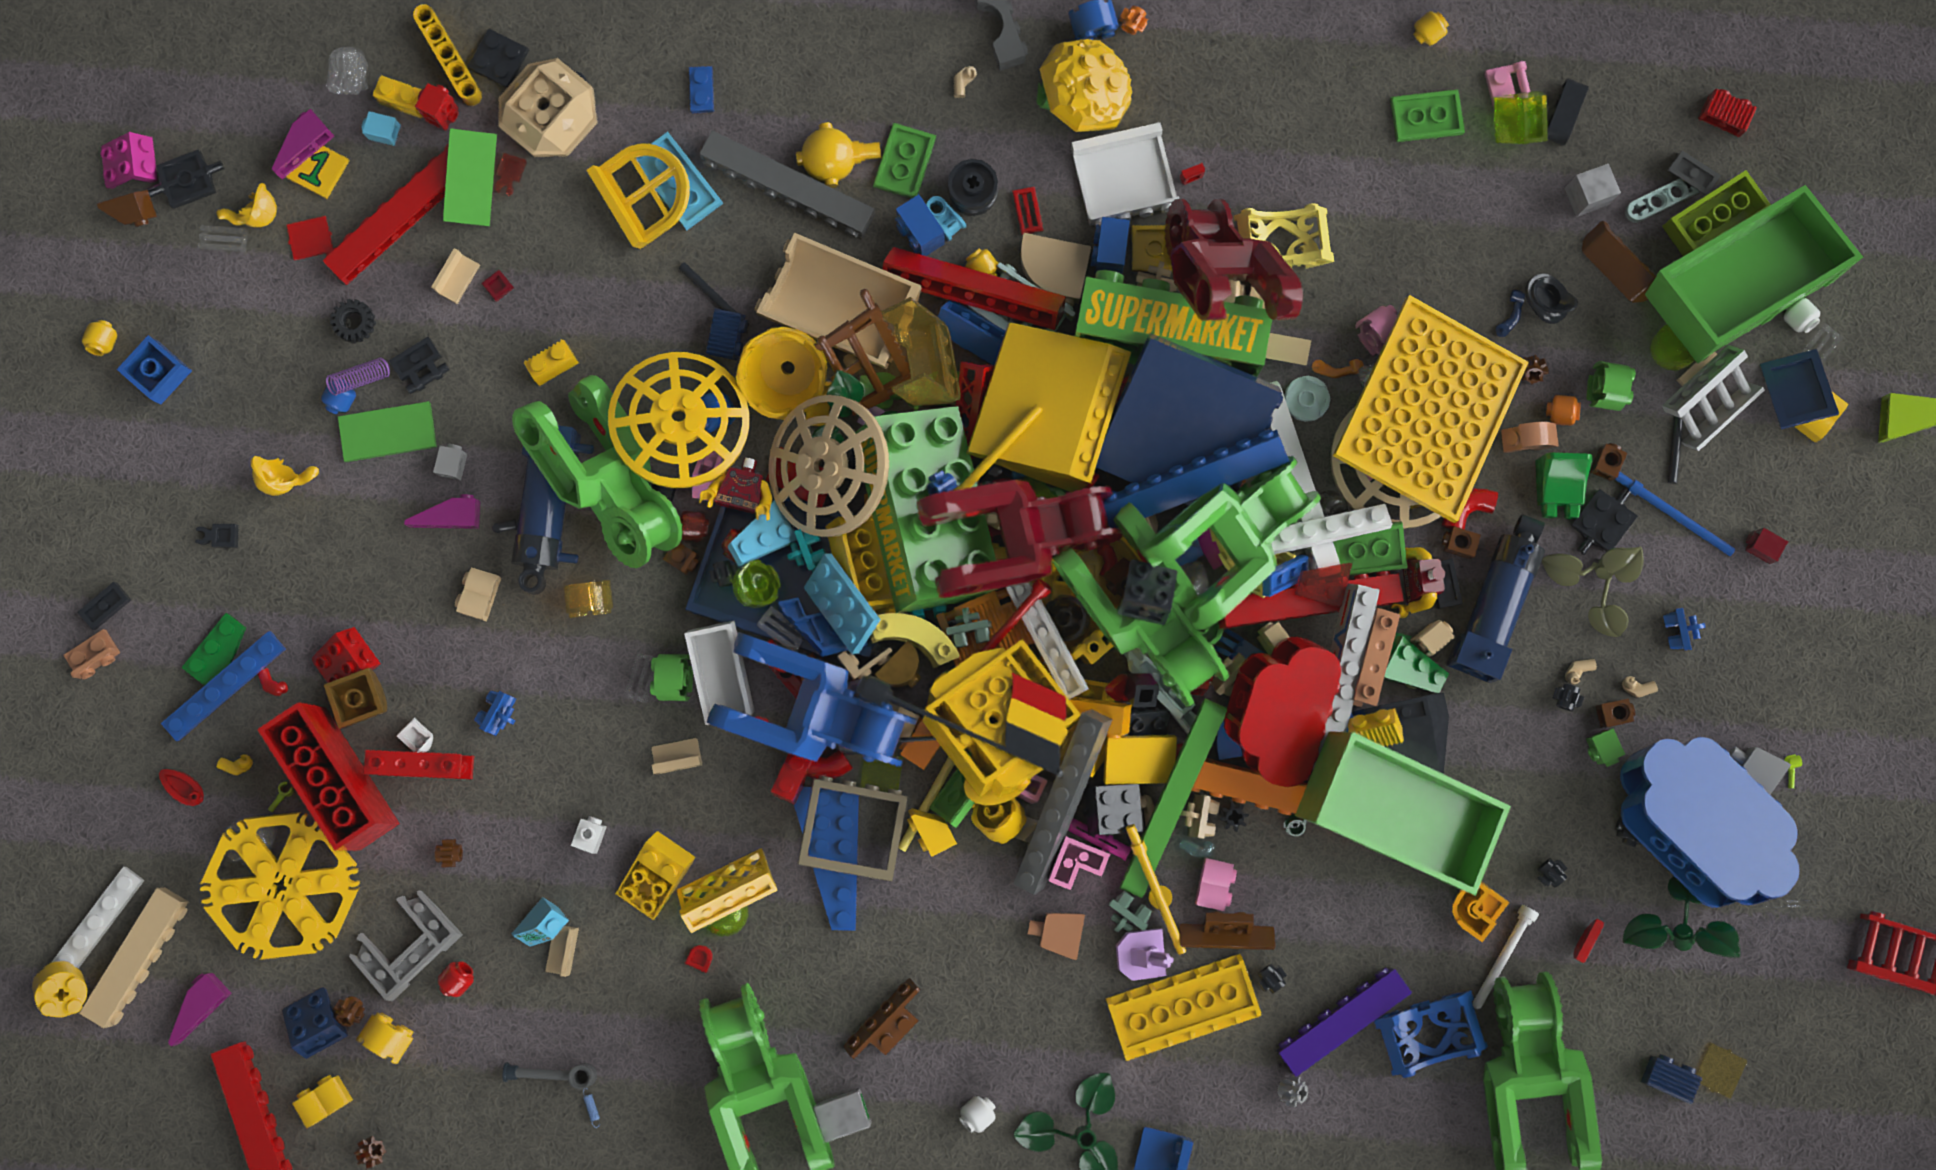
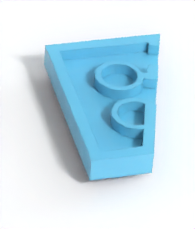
M774 500L770 507V520H766V515H760L758 520L752 521L727 547L737 565L741 566L793 544L797 541V538L789 521L781 513Z

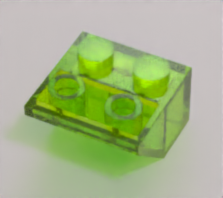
M1540 91L1494 97L1496 143L1529 144L1548 141L1546 94Z

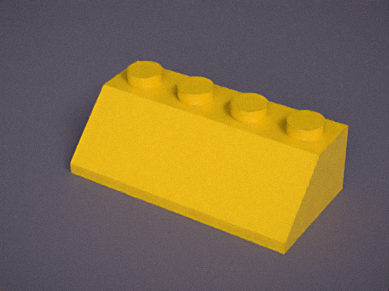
M871 514L862 525L849 533L828 537L832 555L872 609L875 611L894 605L873 515ZM837 517L825 527L826 529H832L845 524L846 521L843 517Z

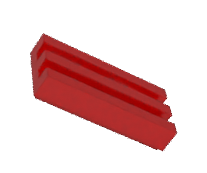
M1035 186L1013 190L1012 194L1021 236L1024 233L1043 232ZM1027 193H1031L1037 221V226L1033 227ZM1021 194L1029 228L1024 227L1018 195Z

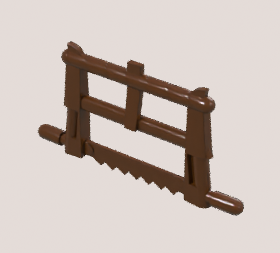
M862 289L860 296L868 309L850 322L847 320L828 335L819 336L817 339L818 343L813 345L816 349L823 351L834 373L836 370H841L853 375L863 368L875 390L858 402L868 410L890 399V396L913 384H917L918 381L910 369H908L910 363L905 361L906 356L902 355L903 350L898 348L899 343L895 341L896 336L891 334L893 330L887 328L889 323L883 321V315L878 304H874L867 289ZM873 323L901 374L882 385L856 336V333ZM847 339L858 360L843 369L831 347ZM851 409L852 415L855 416L857 413Z

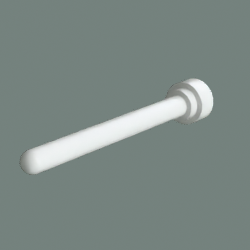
M1523 904L1517 912L1519 914L1517 917L1519 919L1518 923L1473 1001L1475 1009L1482 1007L1494 986L1495 978L1499 977L1527 925L1535 922L1539 913Z

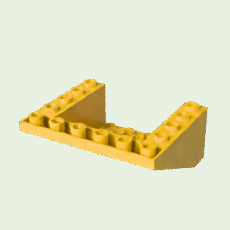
M1010 322L1007 325L966 453L984 460L1037 404L1043 411L994 464L1069 492L1081 490L1091 483L1131 352L1104 342Z

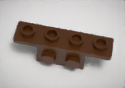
M1213 911L1205 914L1203 924H1180V946L1274 950L1276 946L1275 930L1273 926H1253V914Z
M911 978L900 984L897 991L881 1004L874 1015L869 1017L863 1026L848 1038L847 1043L843 1047L852 1059H855L869 1043H872L886 1056L918 1022V1019L905 1008L920 991Z

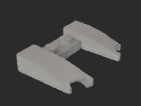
M420 890L417 891L418 898L406 901L405 896H401L396 899L424 933L393 963H390L364 933H360L357 937V940L363 942L358 955L350 954L349 956L386 1001H394L425 966L441 951L449 949L463 935Z

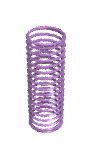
M380 357L333 373L332 375H327L326 384L329 391L333 395H337L378 381L379 379H384L389 376L390 369L387 362ZM379 359L382 360V361L384 362V364L386 365V367H387V371H388V375H387V376H386L385 367H384V365L382 364V362L379 361ZM379 362H380V364L382 365V367H383V369H384L385 375H383V372H382V369H381V367H380V365H379ZM361 370H362L363 375H364V377H365V379H366V382H365V380L363 379ZM354 372H355L356 375H357V378H358V380H359V383L357 382V379H356V377H355ZM348 375H349L350 378H351V381H352V383H353V386L351 385V382H350V380H349V378H348ZM345 376L347 377L350 387L347 384ZM329 377H330L331 386H332V388H333V390L335 391L336 394H334V393L332 392V390H331V388H330V386H329ZM332 379L334 380V384H335V387H336L337 391H336V390L334 389V387H333Z

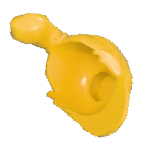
M260 183L256 193L248 195L253 201L248 203L245 208H242V211L239 210L238 214L229 209L217 210L216 214L219 219H226L236 226L244 224L249 227L258 228L267 226L274 220L277 205L274 197L266 190L265 183Z
M254 456L250 461L255 486L263 493L271 496L285 494L293 486H302L319 474V469L314 466L307 467L299 475L295 474L291 467L282 464L284 459L280 460L279 458L267 460Z

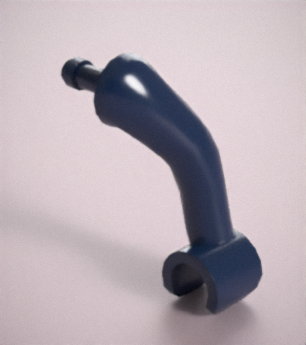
M1511 291L1510 301L1514 302L1513 312L1506 321L1496 327L1495 332L1497 336H1507L1519 322L1522 304L1525 300V295L1522 291Z

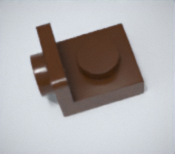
M681 543L674 549L669 550L663 558L664 561L685 575L689 571L693 573L700 562L697 560L699 555Z

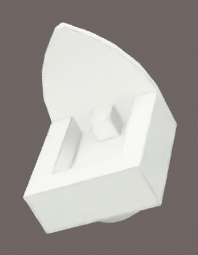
M415 718L397 734V737L413 752H427L433 743V734Z

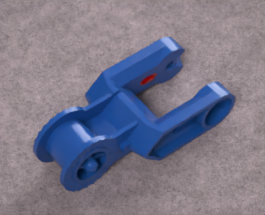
M738 632L733 653L773 666L777 671L783 673L790 672L804 677L786 728L771 723L766 718L754 717L718 704H714L710 710L706 723L813 761L819 759L827 746L835 749L837 744L862 754L867 762L877 759L901 767L903 761L893 757L903 726L905 722L916 725L918 719L894 711L890 703H883L882 707L874 703L856 697L853 698L855 692L847 689L848 670Z

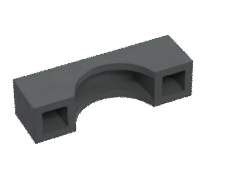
M974 0L978 10L994 14L1002 24V33L993 42L992 46L999 71L1025 63L1028 50L1025 42L1020 41L1019 34H1021L1018 22H1013L1011 16L1013 8L1010 0Z

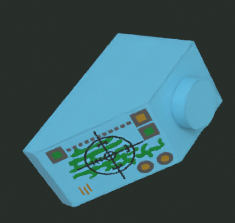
M542 897L511 934L531 947L554 939L569 920L556 905Z

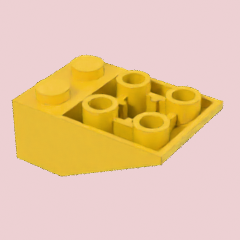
M657 831L645 842L615 894L652 920H655L696 857Z

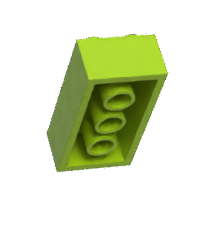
M1745 170L1672 217L1662 227L1684 257L1771 204L1747 170Z

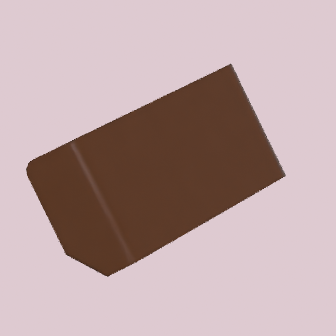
M1601 221L1585 236L1582 252L1629 301L1636 303L1648 300L1645 293L1657 276L1610 230L1608 223Z

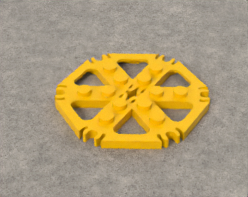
M301 812L244 818L243 821L240 820L237 823L240 828L239 833L234 832L231 827L223 833L200 884H210L203 885L200 891H209L211 897L203 898L202 903H213L212 905H204L203 908L237 951L240 948V944L242 942L245 943L241 949L243 954L248 947L255 949L253 958H257L261 950H263L260 960L317 953L314 945L321 951L324 947L320 939L325 938L329 943H332L334 941L332 934L335 939L337 938L358 893L359 888L350 887L358 886L360 880L352 881L349 877L350 874L358 873V868H350L349 870L347 868L351 866L356 867L357 863L347 851H334L321 829L318 830L316 828L318 826L316 821H314L313 825L307 824V813L301 817L300 822H298V818ZM286 825L290 828V836L279 860L276 859L257 834L259 828ZM316 840L324 841L338 859L337 867L302 870ZM235 850L255 876L221 880L217 876V870L226 851ZM286 875L284 886L287 889L283 888L276 897L277 885L274 883H278ZM340 893L343 901L335 919L327 923L306 895ZM260 901L247 930L243 933L235 931L221 911L222 907L227 904ZM283 911L302 934L303 942L301 944L285 947H273L270 944V938Z

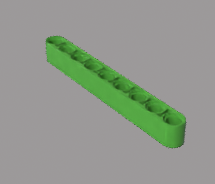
M1206 698L1199 708L1141 837V840H1144L1147 847L1146 854L1154 872L1227 712V707ZM1133 855L1123 877L1125 880L1121 882L1120 889L1142 898L1149 883L1137 855Z

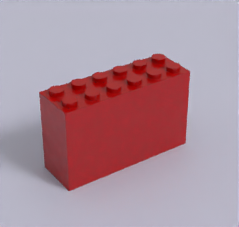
M298 702L257 729L334 851L362 850L400 824L369 774H364V766L326 707Z

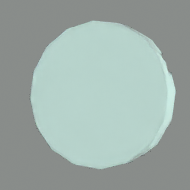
M1302 376L1293 380L1287 387L1284 395L1290 415L1304 422L1315 421L1322 417L1330 403V394L1325 383L1312 376Z

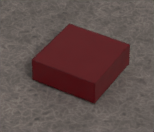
M500 270L481 283L496 302L514 289Z

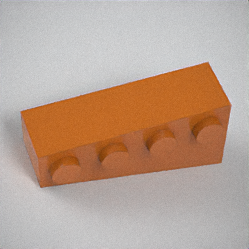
M919 717L914 727L915 732L911 737L933 736L923 723V719ZM937 740L903 742L899 747L902 750L900 755L925 770L941 745Z

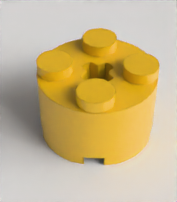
M1015 798L998 805L974 803L972 806L971 819L974 825L987 838L1001 844H1005L1015 837L1027 822L1024 808Z
M66 961L49 963L33 979L32 989L35 1002L43 1015L65 1017L82 1009V1005L87 997V987L83 973L72 963Z
M377 1012L376 1015L372 1014L356 1038V1041L363 1042L362 1045L384 1059L387 1056L393 1057L391 1062L398 1064L414 1039L411 1036L414 1031L402 1024L401 1026L391 1024L394 1019L382 1012Z

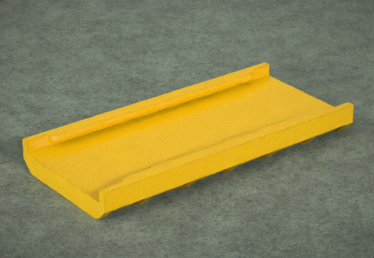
M1240 953L1105 998L1126 1061L1261 1016V1011Z

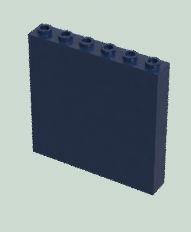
M1149 332L1112 413L1096 468L1130 482L1140 484L1147 481V478L1154 474L1162 475L1169 472L1174 466H1185L1197 457H1208L1220 448L1226 447L1228 449L1233 447L1240 440L1256 438L1265 429L1268 430L1273 421L1271 415L1274 409H1278L1283 401L1282 391L1277 385ZM1242 481L1231 484L1228 487L1238 492ZM1196 499L1185 502L1184 504L1190 505Z
M788 497L783 502L788 512L799 523L807 526V512L796 506ZM721 506L685 610L721 623L734 621L736 628L820 655L778 609V602L798 597L806 616L821 612L804 589L813 573L808 570L804 556L802 557L804 561L802 566L798 567L796 560L789 561L787 555L792 553V549L788 545L738 566L729 548H726L724 546L725 543L722 544V542H724V539L730 540L731 536L729 535L727 538V535L730 534L729 531L731 529L742 532L756 519V515ZM838 511L828 515H816L815 529H826V525L837 517L843 516ZM790 523V525H791V527H792V529H793L794 531L799 530L798 528H796L794 525H792V524ZM820 537L821 541L811 545L813 552L825 549L826 554H832L828 537ZM797 540L795 543H797L798 548H799V550H800L801 548H800L799 543H798V540ZM730 560L731 565L736 564L740 576L735 577V584L719 588L718 582L713 583L711 581L709 571L714 570L713 564Z

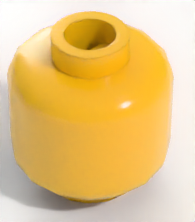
M1429 11L1415 22L1416 32L1413 35L1420 44L1425 42L1427 45L1432 46L1447 34L1446 27L1449 25L1440 12L1434 13Z
M978 248L966 258V268L997 276L995 271L998 269V262L989 250Z
M104 320L89 323L82 337L85 350L97 356L110 353L116 342L117 332L109 322Z

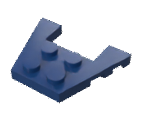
M798 597L778 602L779 611L822 657L848 650L821 612L806 616Z

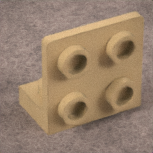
M889 647L860 670L857 667L860 665V662L854 654L850 653L848 655L844 651L837 659L844 669L849 671L848 674L854 681L857 678L861 679L863 675L869 676L872 673L870 668L877 664L878 667H881L891 659L889 654L892 652V649Z

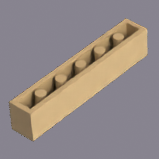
M165 887L156 888L79 1014L102 1028L111 1027L120 1022L124 1015L122 1012L123 1008L135 998L136 991L134 990L149 975L147 969L152 962L154 963L162 953L160 948L164 941L167 942L175 932L173 927L177 920L180 921L187 913V908L185 907L189 901Z

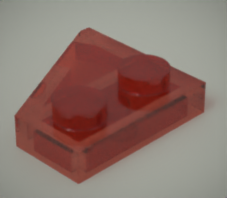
M1352 563L1300 572L1294 595L1337 608L1342 607Z

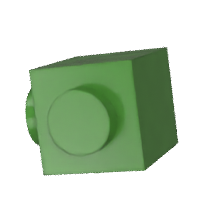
M1607 729L1586 738L1590 747L1588 754L1592 761H1596L1597 764H1605L1608 767L1620 762L1619 757L1625 755L1614 729Z

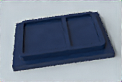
M1817 349L1760 364L1781 429L1839 415Z

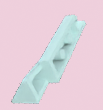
M1138 648L1124 653L1131 673H1150L1158 682L1159 693L1157 699L1171 712L1170 714L1188 735L1196 717L1191 711L1195 704L1190 707L1185 706L1177 698L1176 694L1172 692V689L1163 684L1162 676L1153 665V662L1145 654H1142Z

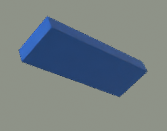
M1301 554L1276 566V569L1263 581V596L1271 597L1309 577L1308 555Z

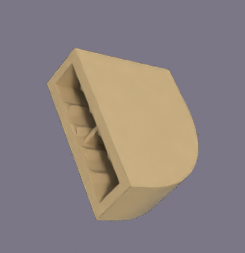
M1024 233L1021 246L1023 272L1030 283L1039 289L1066 296L1065 302L1070 306H1074V304L1080 303L1091 246Z

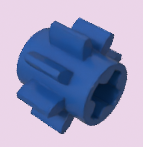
M943 470L929 477L931 483L927 485V490L930 495L953 491L957 483L950 473L944 474Z

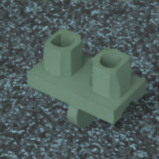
M966 607L962 610L963 615L955 617L957 624L962 622L965 624L946 628L947 635L951 636L954 646L962 648L969 646L966 635L968 633H975L977 644L988 642L990 640L989 629H992V622L988 621V619L972 622V620L980 619L979 613L970 614L969 608Z
M1124 890L1116 899L1112 898L1109 902L1112 908L1123 915L1121 918L1114 913L1110 918L1117 923L1114 930L1118 933L1123 928L1127 932H1131L1133 926L1127 923V920H1130L1144 931L1148 926L1146 922L1152 911L1141 903L1136 912L1132 913L1127 908L1134 897Z

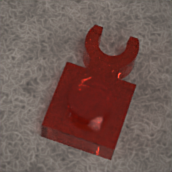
M503 153L496 172L498 177H502L495 183L494 188L496 192L500 193L501 188L507 186L506 194L508 196L513 194L514 188L512 183L513 181L520 183L527 163L525 159Z

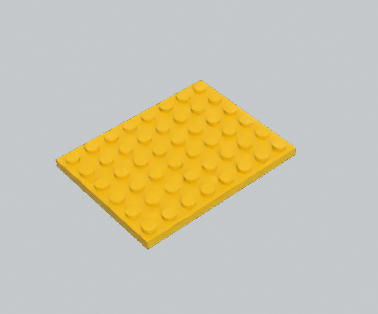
M1409 295L1400 309L1332 456L1455 523L1461 516L1529 362Z

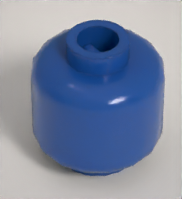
M332 380L333 387L337 391L334 380ZM329 381V386H330L332 392H333L334 394H336L335 391L333 390L332 386H331V382ZM327 386L321 395V400L326 405L325 409L333 414L349 411L356 398L354 390L350 389V391L333 395Z

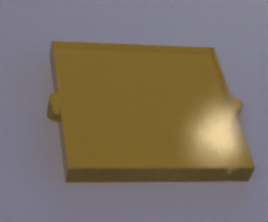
M1710 1043L1696 1075L1702 1077L1700 1084L1709 1088L1710 1092H1717L1731 1099L1747 1060L1733 1054L1730 1049L1725 1050Z

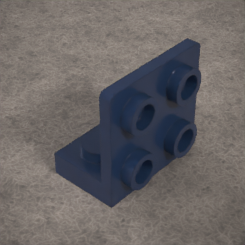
M324 987L282 1010L291 1048L305 1059L348 1036L346 1028L334 1018L328 992Z

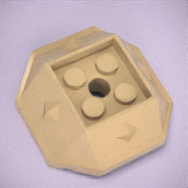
M558 58L528 64L499 97L500 129L534 157L568 156L598 123L594 89ZM550 103L547 109L540 110L542 104Z

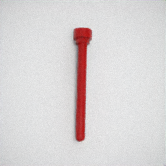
M1041 578L1035 580L1031 585L1030 595L980 652L994 650L1038 599L1046 598L1052 591L1051 586Z

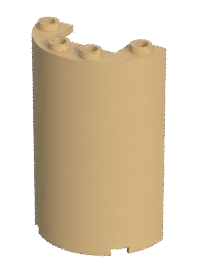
M794 233L792 239H788L784 245L783 252H785L786 262L783 268L779 267L777 270L774 287H770L763 299L759 298L754 311H756L757 315L782 326L802 331L817 340L819 336L828 335L847 320L850 322L868 309L860 296V291L867 289L874 304H878L883 315V321L889 323L887 328L893 330L891 334L896 336L895 341L899 343L898 348H900L913 318L914 305L916 306L918 303L921 285ZM873 323L856 333V336L869 361L872 364L887 369L889 366L887 361L892 362L893 359ZM847 339L833 346L856 356Z

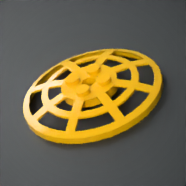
M669 352L645 359L624 375L611 397L608 409V427L615 451L631 471L644 480L656 485L670 488H688L714 480L734 464L747 441L749 409L747 400L743 396L736 379L724 367L698 354ZM678 358L698 360L712 366L715 370L706 378L694 371L679 369ZM662 359L669 360L668 371L655 374L644 383L633 376L648 364ZM723 375L735 389L741 408H727L723 394L714 384ZM680 376L693 378L700 381L701 384L693 392L681 388ZM670 377L671 389L659 394L650 387L657 381ZM628 383L637 389L631 401L629 416L615 418L617 400L623 387ZM710 389L717 398L720 408H706L701 397ZM644 394L653 401L650 413L636 415L638 403ZM681 411L686 417L683 421L677 422L672 418L673 413ZM721 417L720 428L714 438L704 430L707 418ZM728 417L742 418L740 437L735 448L730 453L720 444L727 430ZM651 423L656 434L649 443L641 436L637 424ZM630 426L634 439L643 449L635 461L629 457L622 447L616 428ZM698 437L708 445L697 453L687 455L686 444L693 442ZM662 441L677 445L678 456L666 455L658 452L656 449ZM713 451L724 459L719 466L711 471L689 478L688 463L701 460ZM652 456L665 463L679 464L680 478L659 476L642 467Z

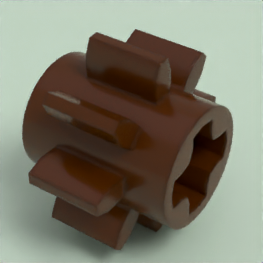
M1536 354L1528 358L1524 357V360L1529 363L1521 378L1522 381L1527 379L1531 384L1539 381L1543 382V374H1549L1545 358L1540 360Z
M442 839V845H436L435 860L436 862H442V867H456V862L462 861L463 848L461 844H456V839Z
M353 996L346 997L344 1001L339 999L334 1007L336 1010L334 1013L336 1021L343 1026H352L354 1022L360 1024L365 1015L363 1013L365 1008L362 1001Z
M374 1136L366 1138V1140L358 1142L359 1148L354 1152L358 1160L357 1164H366V1168L369 1169L382 1163L383 1159L381 1157L386 1153L382 1144L383 1141H375Z

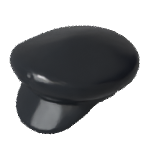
M1538 274L1526 283L1525 296L1528 304L1535 314L1548 324L1559 323L1567 316L1568 312L1573 311L1578 306L1577 298L1569 293L1551 275Z

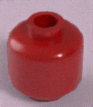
M462 961L449 963L438 976L439 989L442 994L448 997L462 996L474 982L472 968Z

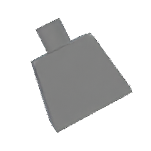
M1736 746L1729 751L1730 756L1739 765L1743 766L1748 774L1765 788L1769 795H1771L1791 766L1788 762L1757 747L1748 748L1745 753Z

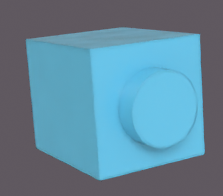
M369 111L367 118L362 122V133L369 140L395 145L400 123L394 117Z

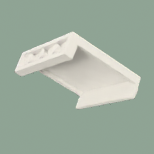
M1160 122L1072 142V156L1090 226L1101 224L1102 217L1130 220L1131 216L1135 215L1148 217L1153 214V211L1162 210V212H1168L1171 202L1175 199H1180L1179 196H1176L1161 137L1162 127Z

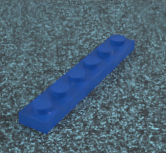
M268 631L161 724L175 741H180L285 651L286 648L271 631Z

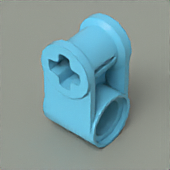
M934 196L928 200L927 207L929 210L934 205H939L943 209L940 213H933L932 211L931 213L944 230L947 241H950L958 230L967 227L960 215L942 197Z

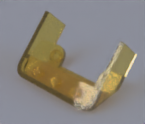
M912 297L881 311L883 318L894 326L893 335L896 336L895 341L907 350L911 374L910 379L893 386L892 391L914 406L950 404L959 400L961 393L950 332L946 324Z

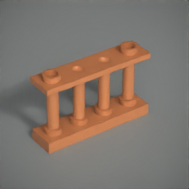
M1380 608L1376 609L1353 698V706L1361 708L1363 703L1377 706L1400 614Z

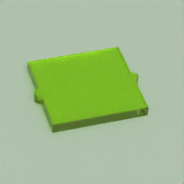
M893 756L903 761V757ZM877 759L872 762L864 760L860 788H865V785L878 786L879 791L888 793V789L899 790L902 765L899 767Z

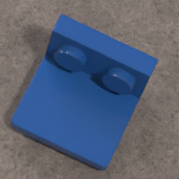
M1144 1127L1133 1170H1187L1193 1141L1188 1137Z

